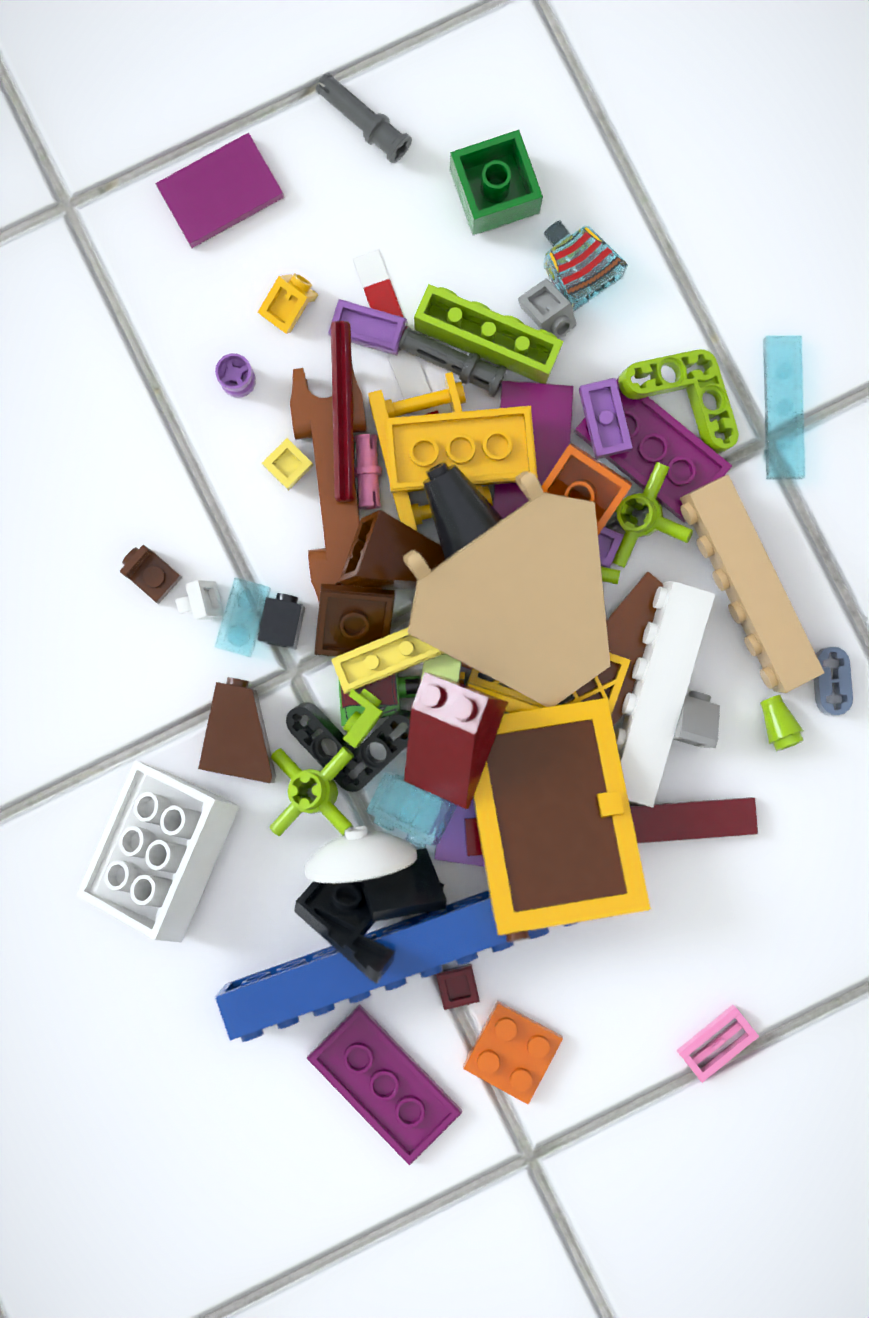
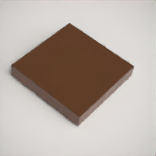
M321 583L314 655L337 657L390 635L395 590Z

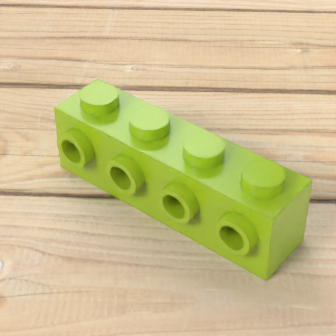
M428 284L414 316V330L465 352L479 354L480 358L498 366H505L512 372L542 384L547 383L563 344V340L558 339L554 334L546 330L534 329L513 316L501 315L480 302H470L457 296L456 293L447 288H437Z

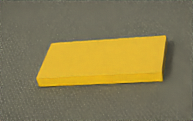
M531 406L384 418L391 493L425 491L423 482L428 478L426 472L442 462H446L448 466L456 464L474 486L516 483L515 478L524 471L533 473L538 479Z

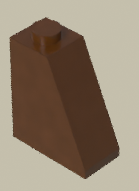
M378 510L361 518L339 583L344 586L416 590L417 579L404 562L403 557L410 551L415 550L423 557L429 569L432 570L445 561L441 545L384 511Z
M227 677L226 684L216 682L198 769L270 784L275 783L276 772L273 760L271 759V750L257 690L248 688L249 681Z

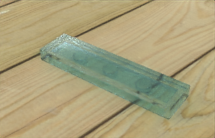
M802 335L765 336L763 339L766 480L803 479L805 477Z

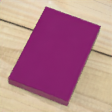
M249 132L155 183L191 248L284 198L280 186Z

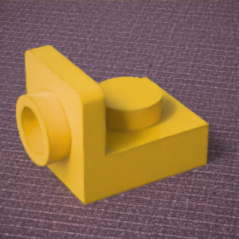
M297 273L278 276L257 313L285 334L291 333L308 303L315 301L318 294L311 289V282Z

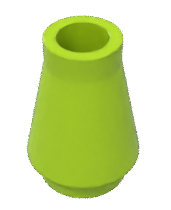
M776 695L760 702L763 709L769 744L774 745L776 751L784 750L804 741L801 735L804 730L783 702L781 695Z

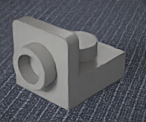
M547 278L518 298L520 307L541 330L554 334L557 338L565 336L576 326L571 303Z

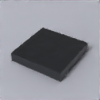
M427 848L416 850L417 860L402 870L360 881L373 922L446 909L447 899Z

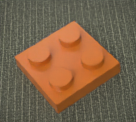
M497 1001L470 1051L463 1069L529 1105L563 1037Z

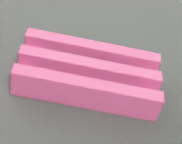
M732 1005L676 1051L703 1083L755 1041L759 1035L739 1010ZM734 1018L737 1020L732 1025H730L726 1030H724L721 1034H719L716 1038H714L710 1043H708L705 1047H703L700 1051H698L694 1056H690L692 1052L699 1048L703 1043H705L708 1039L715 1035L719 1030H721ZM742 1028L745 1030L742 1036L701 1069L698 1067L701 1061L722 1046Z

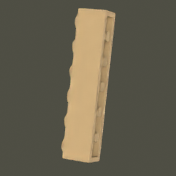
M729 474L680 497L683 504L680 506L683 518L689 525H693L699 537L696 539L697 546L701 554L705 558H709L715 570L712 572L713 579L721 591L725 590L731 602L728 605L729 612L737 624L741 623L747 635L744 637L745 645L751 655L757 656L763 668L760 670V675L765 685L769 689H773L774 692L787 693L824 674L823 668Z

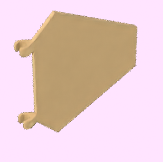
M524 471L515 478V481L529 501L432 570L429 569L423 557L415 550L410 551L403 557L404 562L417 579L407 633L546 707H552L611 666L595 502L543 492L536 476L531 472Z

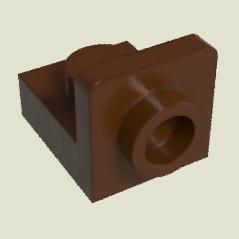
M142 545L139 549L137 547L133 548L122 561L124 566L120 570L121 574L130 579L158 604L183 578L145 545Z

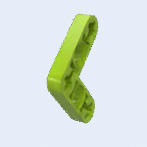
M698 349L635 362L620 374L618 379L619 388L630 399H641L686 389L701 440L718 454L730 449L737 443L739 437L738 428L718 362L711 352L705 349ZM695 363L698 366H703L705 370L704 372L699 369L693 370L687 374V369ZM662 366H668L673 369L676 376L674 383L667 382L662 377ZM650 374V380H647L641 386L631 381L633 376L636 379L646 378ZM704 393H709L715 398L717 404L715 410H710L704 405L702 399ZM719 415L720 420L717 421L716 419L710 422V419ZM715 432L723 433L725 439L716 438Z

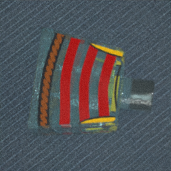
M559 220L544 232V236L553 247L545 254L544 268L551 283L571 303L573 312L624 277L628 264L590 226L586 225L571 235L562 221Z

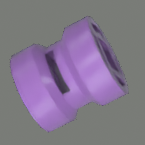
M230 353L224 355L218 361L215 375L222 389L228 395L234 398H242L253 391L256 385V377L249 361L244 356Z

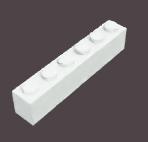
M675 581L664 582L663 587H658L653 600V608H657L653 622H648L644 630L642 641L646 646L643 657L637 658L633 668L632 678L636 679L632 693H627L623 702L622 713L626 715L622 729L617 728L615 731L628 801L652 808L654 806L715 593Z

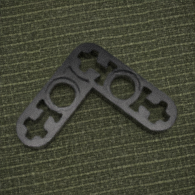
M301 703L290 710L286 717V724L290 733L323 768L334 757L323 751L321 746L323 738H329L335 742L338 749L337 753L343 746L349 749L354 757L336 775L334 780L344 790L357 792L366 786L408 746L411 711L398 710L392 714L358 748H354L343 739L345 737L343 733L312 703ZM306 714L310 720L307 722V725L302 726L299 721ZM404 721L408 725L406 732H403L393 741L389 735ZM321 728L323 732L313 739L311 735ZM372 742H377L384 746L386 749V758L384 760H378L371 755L369 748ZM361 762L367 766L355 779L350 778L348 775Z

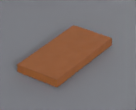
M650 572L645 573L606 620L609 652L631 660L611 715L613 727L623 716L622 706L627 693H632L636 681V679L632 678L633 668L637 658L643 657L646 646L642 641L644 630L648 622H653L657 609L653 608L654 596L658 587H663L664 585ZM610 661L611 666L598 675L601 685L615 678L620 664ZM594 679L576 691L577 695L580 696L596 688L597 685ZM612 686L604 689L607 697L609 696ZM598 692L581 702L603 698L601 693Z

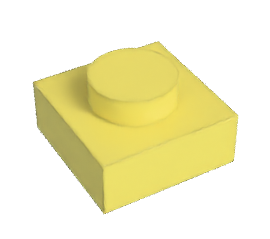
M288 438L262 462V465L288 491L314 466Z

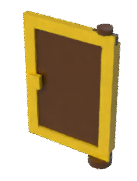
M603 698L504 714L473 797L497 936L506 935L507 943L530 939L529 931L651 910L608 699Z

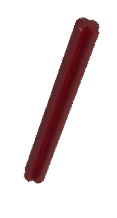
M334 321L331 323L335 499L338 502H352L355 499L351 327L348 321Z

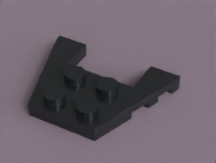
M313 881L296 900L294 912L365 976L377 984L393 963L395 951L365 936L375 922L372 921L360 881L344 883Z

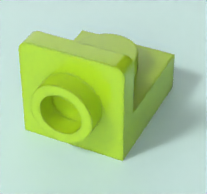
M365 688L360 694L353 689L348 694L366 708L362 714L355 711L343 727L348 732L343 739L354 748H358L384 714L378 708L382 701Z

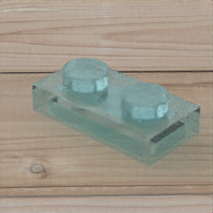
M234 578L215 648L251 658L259 633L265 600L270 595V587Z

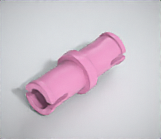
M359 434L354 436L357 460L354 475L358 480V509L381 508L379 476H382V467L378 466V437L376 434H372L371 437L370 434Z

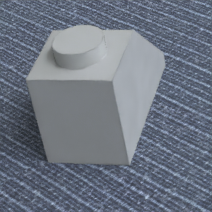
M690 690L689 696L686 695L673 740L700 748H716L720 705L711 703L710 695Z

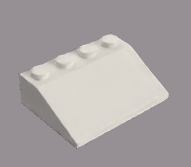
M134 760L76 895L153 940L182 943L240 806L210 791Z

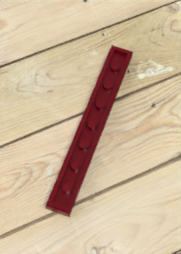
M754 797L654 804L653 808L645 805L630 806L637 843L758 834ZM476 817L464 818L466 855H483Z

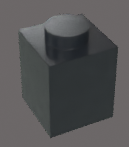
M277 593L276 599L266 597L257 638L259 642L297 650L305 613V607L297 603L298 597Z

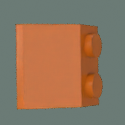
M571 443L541 487L545 493L595 502L597 531L599 535L633 483Z

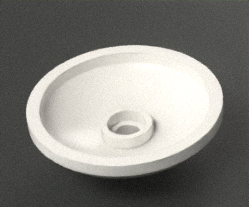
M366 826L351 827L345 830V836L327 842L310 857L304 867L305 875L309 880L321 883H344L372 879L410 866L417 860L416 848L408 841L390 833L367 831Z

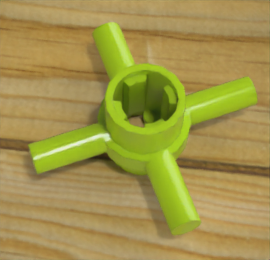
M656 462L643 493L627 496L614 511L617 513V519L625 533L612 563L625 568L638 537L650 536L656 531H660L685 543H688L691 539L693 530L663 517L662 507L658 500H656L670 467ZM646 506L649 508V513H646V517L643 520L644 524L639 526L637 525L638 519L632 516V512L634 509L643 510Z
M343 746L321 771L313 769L302 771L282 748L274 751L271 759L291 779L287 790L291 803L269 826L271 831L277 836H281L302 812L309 814L321 812L340 834L345 836V830L353 827V825L334 805L337 800L338 789L333 779L354 757L353 753ZM311 787L313 795L317 796L314 801L311 797H308V789H311Z

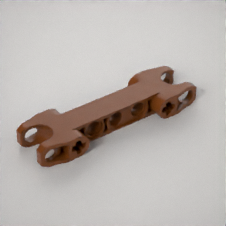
M352 365L353 433L366 432L363 396L357 384ZM304 368L293 369V385L290 399L295 440L313 439L325 548L308 550L311 583L319 601L321 583L342 585L339 583V579L357 532L360 516L356 483L354 501L338 502L335 499L332 396L320 398L313 395L308 390Z

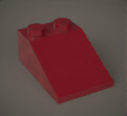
M424 672L411 708L404 781L460 807L469 809L508 702L447 677Z

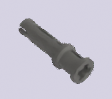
M326 73L319 80L324 87L317 84L316 93L324 97L361 129L363 137L368 144L378 146L387 154V160L392 164L398 162L405 155L412 142L410 135L400 133L390 124V118L385 114L374 113L338 82L332 74Z
M409 327L404 331L398 347L458 375L459 380L463 384L467 385L470 382L489 391V396L492 397L496 396L508 369L505 366L498 368L481 360L480 355L476 353H470L468 356Z

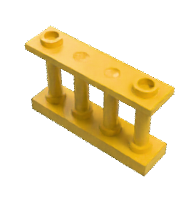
M452 372L445 374L446 389L396 402H392L391 399L384 401L382 390L368 393L369 404L388 478L389 469L384 418H395L396 416L448 403L451 405L452 412H463L461 404L466 403L462 382L455 383ZM488 485L483 487L475 486L493 506ZM408 492L392 493L398 518L402 523L417 531V525L423 524L422 520L433 518L429 504L418 506V503L411 504Z

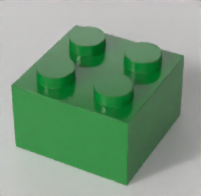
M519 129L450 152V173L473 236L540 213L543 195Z

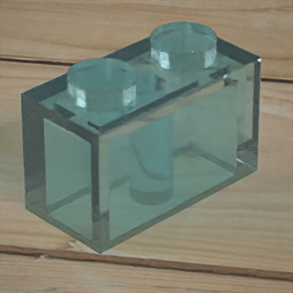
M385 772L366 812L375 816L373 822L389 831H394L396 827L407 833L405 838L407 841L425 848L427 844L430 846L439 844L457 805L405 782L404 777L395 772Z

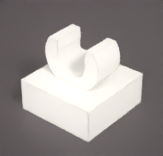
M197 580L187 583L185 585L188 596L176 599L179 614L193 613L194 620H212L224 616L216 581Z

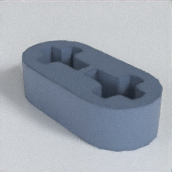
M839 647L821 649L816 653V656L823 668L824 674L814 678L817 707L826 715L837 716L845 714L853 704L849 656ZM829 653H831L832 659L839 661V666L833 668V679H831L830 668L823 666V660L829 659ZM832 683H834L835 695L842 696V702L836 704L835 710L833 704L826 702V696L832 695L833 692Z

